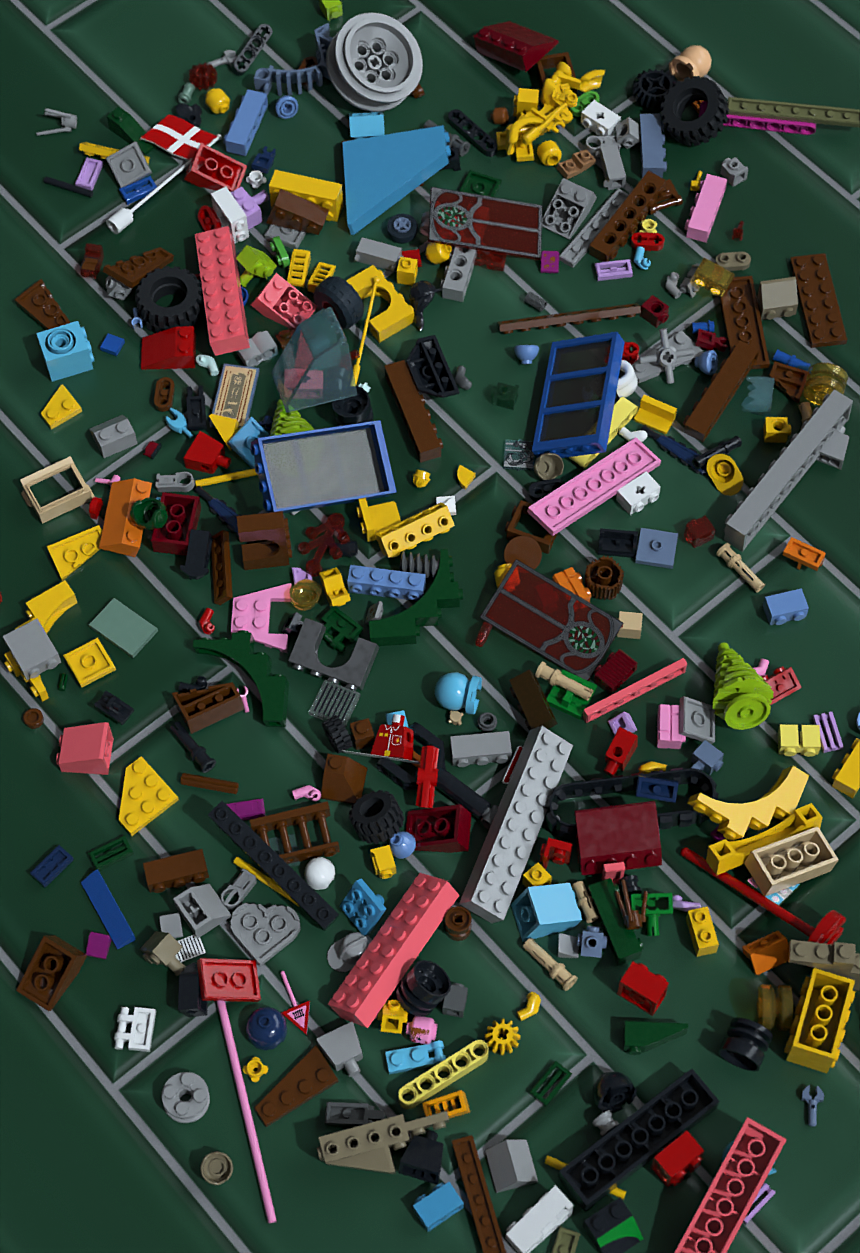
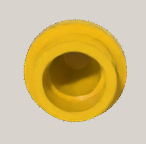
M416 469L415 474L412 475L413 483L418 488L425 487L431 480L429 478L430 473Z

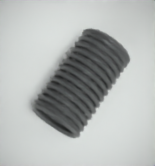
M532 292L525 296L524 301L539 311L545 309L547 301Z

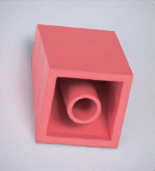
M103 722L64 728V733L59 738L61 751L57 753L56 764L59 765L61 772L109 774L114 740L109 723Z

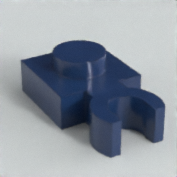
M265 146L263 154L258 153L255 157L252 169L268 174L274 164L276 149H273L272 152H267V146Z

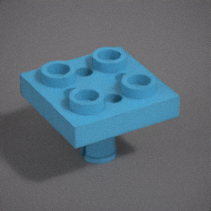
M362 878L354 883L340 904V908L364 936L370 934L386 911L383 897L380 894L375 895Z

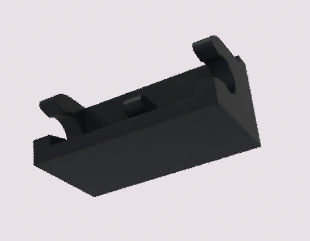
M600 528L598 555L635 558L638 532Z

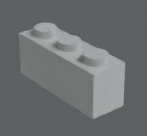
M509 731L450 737L453 766L486 765L491 762L502 764L512 760Z

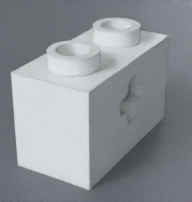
M595 100L581 112V124L595 132L598 136H612L616 132V125L621 121L619 115Z
M646 471L617 491L616 500L629 515L634 512H640L649 502L653 503L659 498L660 485Z

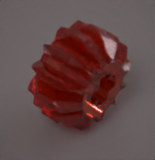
M206 62L204 64L198 63V66L193 65L190 70L189 80L195 86V89L199 88L200 91L203 88L207 90L209 87L214 88V83H217V70L212 64L208 65Z

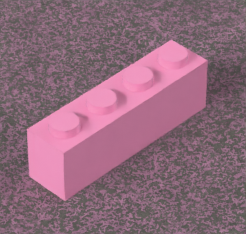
M707 174L706 179L701 181L699 187L701 192L696 194L694 201L696 206H692L689 215L691 219H687L685 224L687 238L707 242L726 190L727 179Z

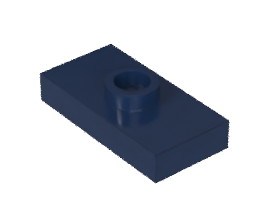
M58 845L30 874L46 888L74 858Z

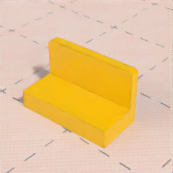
M643 395L634 421L667 434L676 419L677 408Z

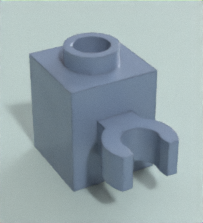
M704 740L692 755L691 762L694 765L691 768L703 770L710 776L713 771L717 772L722 767L724 754Z

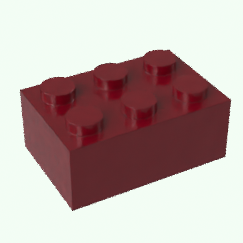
M162 492L160 501L166 506L168 519L162 528L153 530L151 539L154 552L187 556L191 529L197 530L201 512L200 498L198 496Z

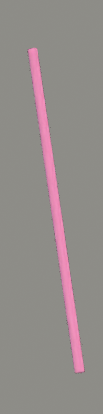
M216 1001L268 1223H274L277 1220L225 1001Z

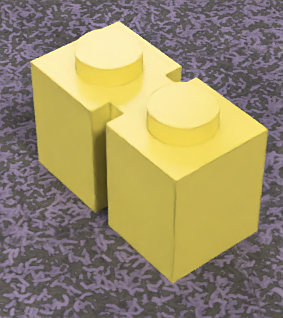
M780 724L777 733L779 754L794 756L800 753V755L807 757L819 754L821 748L820 725H802L798 738V725Z

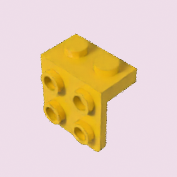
M366 498L358 499L359 506L356 507L357 516L362 519V523H360L363 534H366L368 542L377 540L376 533L401 522L397 505L394 501L368 507Z

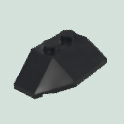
M436 336L418 338L406 361L418 392L440 398L459 394V389Z

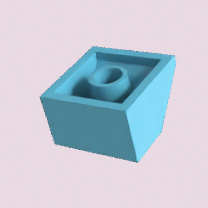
M383 112L349 114L350 137H354V140L363 139L367 136L385 135Z

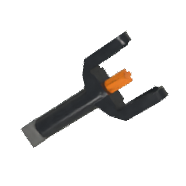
M414 722L409 727L414 732V739L423 746L439 748L436 788L457 804H461L477 819H480L482 825L489 830L499 806L493 805L491 807V803L449 773L445 767L443 741L419 723ZM413 751V761L421 762V756ZM380 758L376 767L404 790L418 789V785H416L418 770L414 773V777H412L390 759ZM411 763L416 768L420 767V764Z

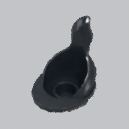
M425 280L412 285L409 291L410 299H408L414 308V321L419 331H422L424 328V309L433 300L435 293L442 291L441 288L436 289L432 283Z

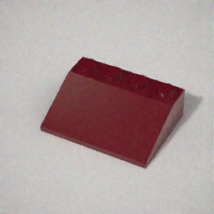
M510 21L485 26L473 36L478 53L525 72L559 43L557 39Z
M655 801L575 811L577 855L582 875L602 873L604 864L624 862L625 870L662 865L661 842Z

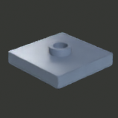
M641 528L635 563L673 569L678 533Z

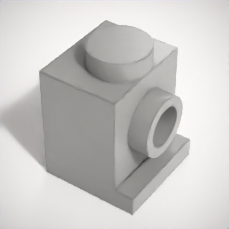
M736 157L733 159L727 158L722 162L720 174L734 187L747 179L748 167H744Z

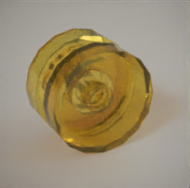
M831 363L812 365L809 368L803 392L805 398L809 402L821 406L824 397L827 394L830 395L834 389L844 395L848 380L847 372Z
M771 984L759 985L757 999L758 1024L769 1031L773 1029L774 1024H776L779 1031H791L793 997L790 985H778L775 992Z

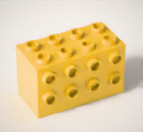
M813 968L810 977L806 976L795 1010L797 1015H795L789 1032L791 1034L784 1053L788 1054L786 1061L823 1073H828L830 1067L834 1068L840 1054L839 1047L845 1035V1030L843 1029L849 1019V1008L851 1003H853L856 992L853 991L855 980L817 968Z

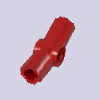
M424 746L421 750L420 767H418L416 784L418 785L416 806L433 808L434 791L437 786L439 748L434 746Z

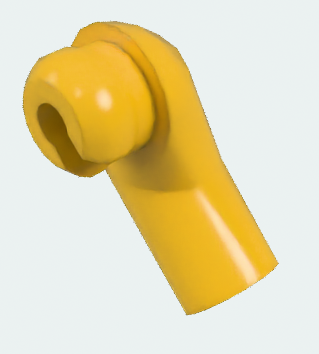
M650 761L639 767V773L648 774L652 771L660 770L664 772L667 765Z
M530 992L527 995V1006L517 1011L520 1021L537 1014L541 999L535 992Z

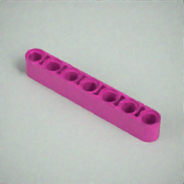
M707 101L700 103L699 117L706 111ZM727 115V123L723 124V126L812 135L816 132V123Z

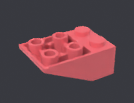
M277 273L267 282L251 304L263 316L289 329H294L300 324H306L317 308V305Z

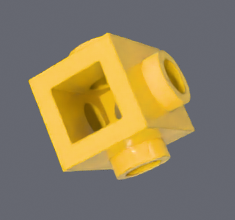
M387 1000L378 1013L377 1020H381V1032L401 1034L403 1023H407L408 1011L404 1010L398 1000Z

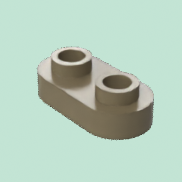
M746 252L721 253L716 257L715 266L720 271L745 270L750 266L751 257Z

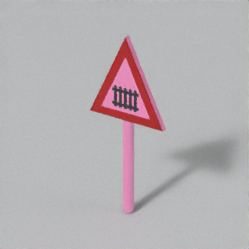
M281 971V976L293 1004V1008L281 1013L307 1035L310 1000L297 1006L285 972Z

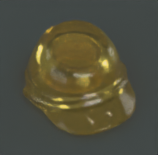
M304 579L290 588L289 596L291 603L300 611L310 610L318 603L322 587L313 580Z

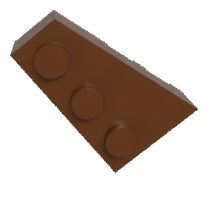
M280 189L266 223L319 235L329 209Z
M233 682L208 686V689L197 691L196 689H191L187 693H172L175 705L191 734L244 710L241 696Z

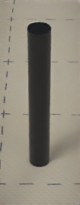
M47 176L44 178V183L91 198L94 192L92 190Z

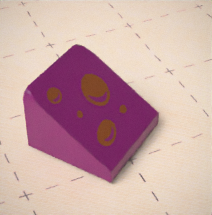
M542 251L541 273H558L559 251Z

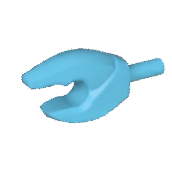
M170 408V412L175 416L176 420H171L168 416L165 417L169 428L177 433L184 432L189 438H192L193 434L188 430V424L184 415L178 410Z

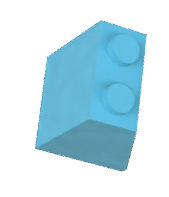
M570 883L527 887L511 904L522 942L527 941L529 938L536 939L573 929L582 921L581 911L578 909L575 893Z

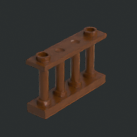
M328 801L250 820L251 829L269 847L268 831L279 830L284 854L279 856L287 864L321 856L331 857L340 852L338 841L331 842L326 818L330 816ZM308 821H318L323 845L312 847L306 825ZM288 826H299L304 849L292 852L287 832Z

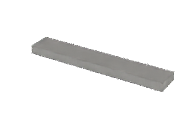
M618 188L559 255V260L574 268L588 252L589 245L629 194Z

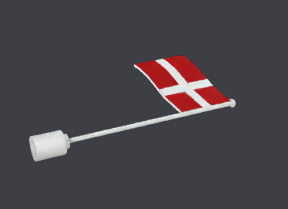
M170 114L167 115L140 139L151 142L172 155L188 160V162L131 210L127 208L119 209L106 220L108 228L113 233L119 234L133 222V212L190 164L193 154L200 143L211 147L215 142L221 140L222 136L203 131L182 118Z

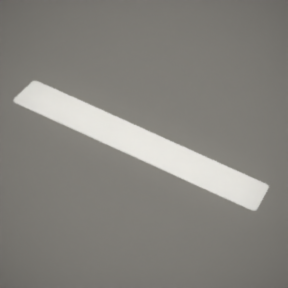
M342 750L348 754L420 764L418 761Z

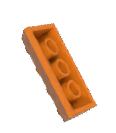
M135 478L112 482L99 549L136 557L140 549L144 528L139 527L132 520L130 511L134 502L150 497L152 483Z

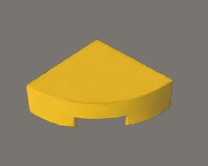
M460 465L457 470V478L460 486L466 490L476 477V473Z

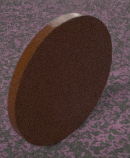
M517 536L511 539L504 550L506 564L511 563L513 565L517 559L530 568L536 569L542 558L539 544L529 536ZM519 565L516 566L519 573H529V571Z

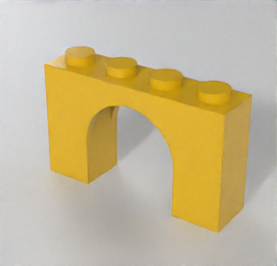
M372 265L346 281L357 291L360 298L364 299L372 294L373 278L376 276L380 278V282L377 283L375 296L386 299L390 306L386 311L369 320V331L380 343L414 323L415 313L414 308L405 302L403 295L397 293L393 284L385 279L383 272Z

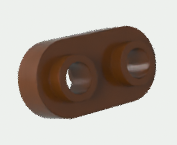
M163 377L156 383L154 404L155 408L162 412L170 410L173 405L175 385L171 378Z

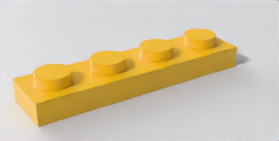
M83 142L79 145V150L85 151V155L94 156L98 154L102 159H106L108 156L119 151L118 149ZM144 156L147 163L149 164L150 157Z

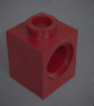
M652 295L641 305L640 316L657 328L661 323L664 324L667 321L669 306Z

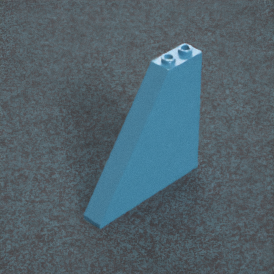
M444 125L343 142L347 225L351 235L356 234L449 163L448 156H451L450 145L447 146V142H450L449 132H445Z

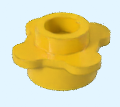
M254 1057L243 1067V1072L251 1077L252 1082H258L263 1074H267L268 1067L263 1065L258 1057Z

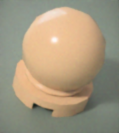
M692 45L685 48L679 56L673 58L669 63L670 74L674 75L680 82L684 81V78L687 77L692 79L693 76H699L701 78L710 70L712 58L708 50L702 46Z

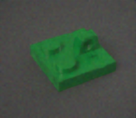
M562 670L563 675L592 689L593 694L586 701L573 692L555 685L549 693L547 701L549 706L580 720L583 716V710L588 707L598 685Z

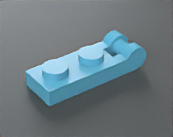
M443 1041L385 1052L389 1074L432 1067L446 1059V1055H443L442 1050L444 1049ZM428 1052H434L435 1057L429 1058Z

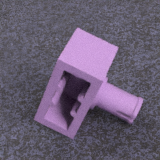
M242 186L232 191V196L247 216L248 230L261 223L262 213L258 205L269 200L267 192L262 190V192L251 197Z

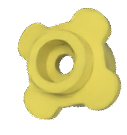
M646 219L640 222V232L657 233V223L654 220Z

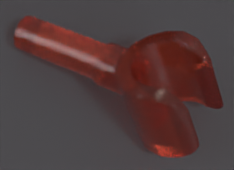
M740 221L738 228L733 229L732 240L740 238V241H742L743 221Z

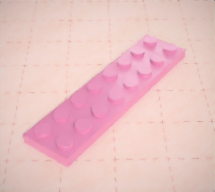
M634 438L528 507L527 512L547 532L554 536L616 495L620 488L647 471L649 473L660 466L661 460L640 440Z

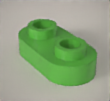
M588 91L579 96L577 106L570 107L573 116L581 117V112L591 103L590 101L595 100L599 103V94L595 91Z
M280 237L271 238L272 242H269L272 252H276L278 265H282L283 268L290 266L289 256Z

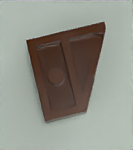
M774 362L769 380L792 400L799 403L809 371Z

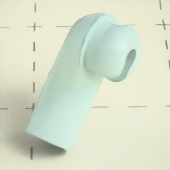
M202 354L197 355L196 362L200 366L208 368L211 376L219 374L214 358Z

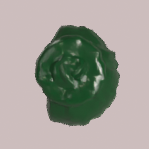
M151 497L134 502L130 511L132 520L139 527L147 530L162 528L168 519L166 506L163 502Z

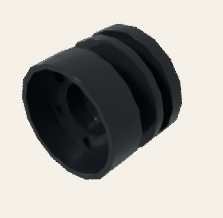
M346 386L338 390L333 396L332 408L338 426L372 422L374 420L370 397L363 388L359 386ZM365 431L351 432L347 434H360Z
M422 960L417 962L400 981L395 993L397 1000L406 1011L415 1016L424 1017L429 1015L450 992L451 982L445 970L438 964Z
M739 1017L733 1018L727 1031L729 1037L724 1038L718 1053L724 1060L734 1066L748 1071H759L765 1057L763 1052L768 1050L773 1035L768 1029L752 1020Z

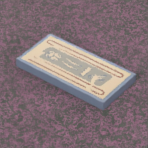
M224 364L212 414L237 419L239 430L250 416L260 373L259 368ZM210 419V427L216 428Z

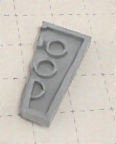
M682 330L668 339L669 345L674 347L676 351L689 348L694 349V355L679 357L676 363L672 365V370L679 365L691 363L692 360H695L696 357H700L704 353L702 349L695 346V343ZM662 344L654 350H652L651 352H649L648 354H646L645 356L656 354L657 350L662 346ZM668 352L663 355L666 360L671 356ZM640 360L632 364L638 383L659 376L660 373L665 371V367L661 366L657 361L640 364Z

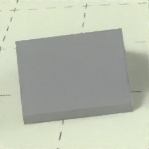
M505 1140L485 1150L496 1193L538 1182L527 1140Z

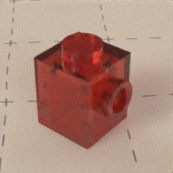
M705 515L697 520L689 521L686 525L684 536L686 541L696 548L714 539L715 528Z

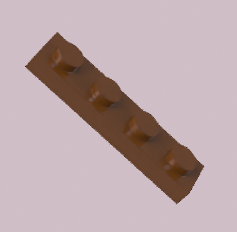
M225 530L212 536L214 603L222 605L233 598L229 532Z

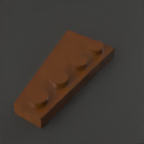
M159 247L144 252L142 256H132L128 261L123 262L120 260L113 266L105 265L103 272L120 281L125 286L133 288L139 284L142 278H146L145 275L149 272L153 273L154 269H162L171 263L174 255Z
M42 279L15 299V303L46 330L70 323Z
M317 1046L255 1107L266 1127L339 1082Z

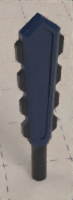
M645 425L641 428V430L646 431L649 437L657 441L660 449L670 452L673 458L680 459L682 464L690 466L691 470L697 474H708L707 465L700 469H696L693 466V458L700 456L696 450L687 448L682 442H676L675 438L671 436L660 435Z
M198 486L195 492L208 502L211 508L210 511L214 515H218L219 520L222 523H226L227 528L231 532H235L236 537L239 539L237 516L242 515L236 514V510L232 507H227L225 501L213 498L201 486Z

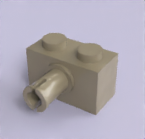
M156 931L140 948L144 953L142 957L148 963L167 965L177 976L186 967L175 957L183 946L170 933Z

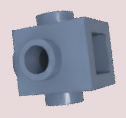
M587 926V929L582 930V934H578L577 946H581V956L601 958L602 948L606 949L607 936H603V931L599 930L600 927ZM590 939L596 940L595 943H589L588 941Z

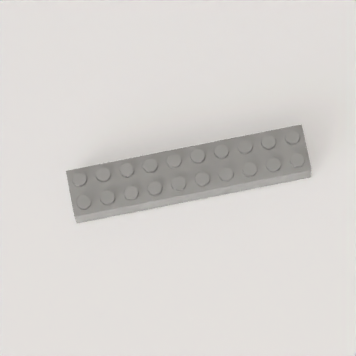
M835 389L830 395L827 394L824 397L823 404L820 408H815L811 415L812 418L803 423L799 434L795 433L790 440L791 444L782 449L778 460H773L768 468L769 471L760 476L757 486L755 488L752 487L748 491L745 501L741 500L736 507V512L727 517L724 529V540L740 551H744L821 455L819 452L824 445L822 440L828 442L834 430L839 432L849 420L853 400Z
M543 726L529 731L459 902L461 906L490 923L503 921L547 813V809L544 806L547 803L548 796L553 794V789L559 783L573 747L572 744Z

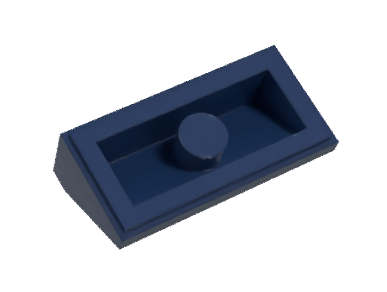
M638 775L635 796L676 803L679 781Z

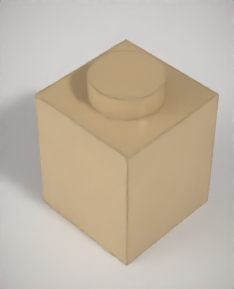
M620 611L619 618L616 619L624 624L617 633V637L640 639L643 613Z

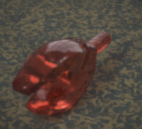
M490 615L489 619L493 620L494 617ZM483 622L475 642L478 647H483L493 627L488 622Z

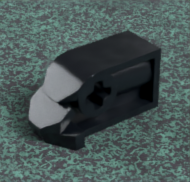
M191 529L185 566L180 565V570L189 579L198 580L209 574L208 566L213 541L210 531Z
M197 962L186 966L179 976L178 1010L187 1017L207 1016L208 1001H204L201 998Z

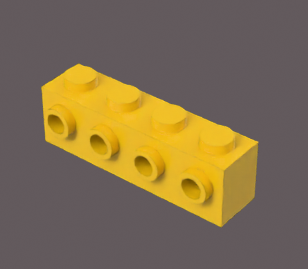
M440 502L376 533L375 536L382 553L388 558H394L406 549L415 548L422 541H430L434 538L433 536L448 532L455 525L447 505Z

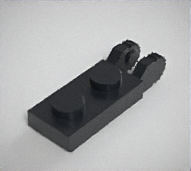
M203 385L198 388L199 396H192L193 389L189 386L187 387L188 397H186L188 430H207Z

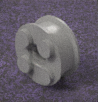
M182 1072L172 1076L165 1083L162 1090V1102L168 1116L179 1123H192L206 1113L210 1103L208 1087L200 1076L191 1072ZM184 1094H190L192 1096L191 1099L187 1102H183L180 1100L181 1096Z

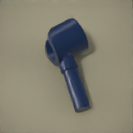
M265 416L263 422H258L259 425L265 430H270L273 423L272 417Z

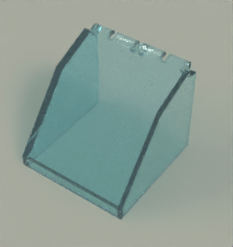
M331 307L323 308L298 325L271 371L273 382L286 413L357 395L349 345L345 343L347 338Z

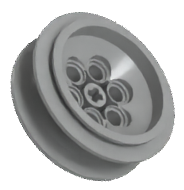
M380 13L360 14L346 22L331 40L326 56L328 74L338 93L352 105L372 112L390 110L399 105L418 85L423 68L421 51L411 32L399 21Z

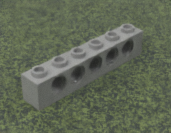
M468 205L467 211H469L474 205ZM479 207L474 212L473 218L488 221L489 208ZM473 222L474 230L482 242L487 224ZM469 228L458 231L461 235L459 242L476 244V239L471 234ZM453 244L454 252L450 253V265L445 268L444 276L446 277L445 280L441 281L440 288L442 290V298L463 302L480 248Z

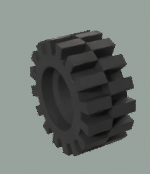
M337 715L322 722L323 730L335 752L339 754L343 752L342 750H347L353 746L345 725Z

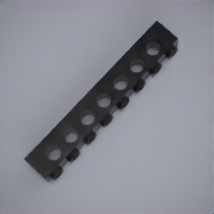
M223 801L208 814V817L324 931L339 917V914Z

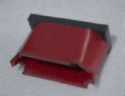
M153 440L152 442L150 441L143 455L153 460L161 449L162 444H158Z

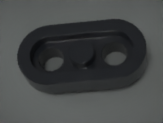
M561 479L535 482L529 487V497L537 502L565 483Z

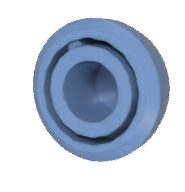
M292 96L280 97L275 105L277 115L283 119L292 118L298 111V102Z
M517 345L514 347V352L517 358L521 360V364H532V360L536 358L539 352V347L537 345Z
M714 350L705 351L700 357L695 358V367L699 368L704 374L713 375L716 372L718 357Z
M405 831L393 834L394 837L389 840L392 855L398 859L410 856L416 846L414 836Z

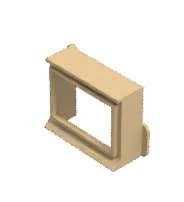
M71 456L20 479L23 487L21 494L29 507L33 506L42 524L90 502L95 497L89 485L83 480ZM71 468L81 489L40 507L30 486Z

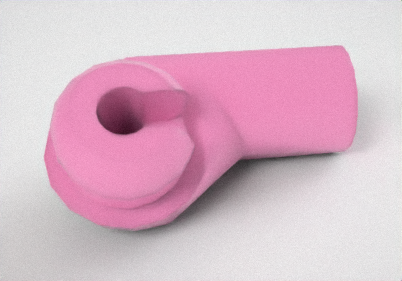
M760 659L758 667L753 669L762 677L767 671L769 661Z

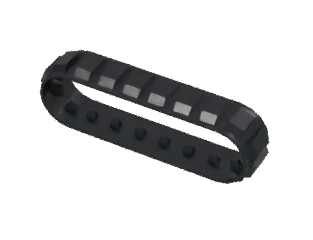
M676 768L664 772L660 770L652 771L648 774L636 773L631 774V776H612L608 779L596 778L591 779V781H572V783L557 786L553 789V794L548 796L547 803L544 806L547 809L545 823L551 832H555L560 838L576 839V825L567 824L561 821L558 815H554L553 811L558 809L557 803L568 798L636 790L638 775L679 781L678 785L693 784L700 787L708 797L718 800L719 794L716 792L717 784L712 777L702 772L703 770L695 768ZM694 809L657 814L659 830L671 829L673 826H678L679 828L688 827L691 824H700L709 819L707 815L699 813Z

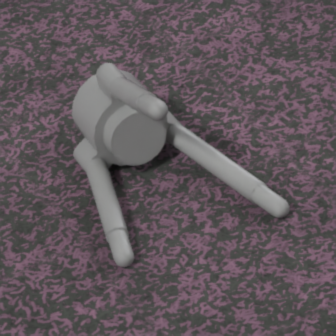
M45 108L46 112L44 114L62 119V126H65V128L37 132L36 135L71 132V128L76 129L77 115Z

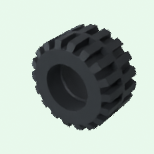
M378 790L377 792L372 791L369 794H364L362 798L356 800V803L351 806L352 809L349 811V820L358 837L363 842L366 841L369 844L372 842L377 844L380 841H387L386 839L388 838L391 839L394 837L393 834L400 831L399 828L403 826V813L394 795L388 791Z

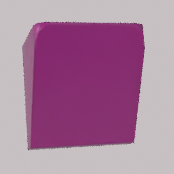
M90 932L86 955L106 960L112 941L110 936Z

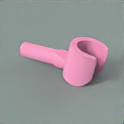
M114 475L111 480L96 478L95 482L108 484L111 487L112 482L119 481L121 478L118 475Z
M243 686L245 692L240 696L245 713L250 712L246 697L248 689L246 686Z

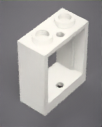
M224 187L211 193L213 209L222 227L229 226L234 243L248 238L247 216L228 188Z

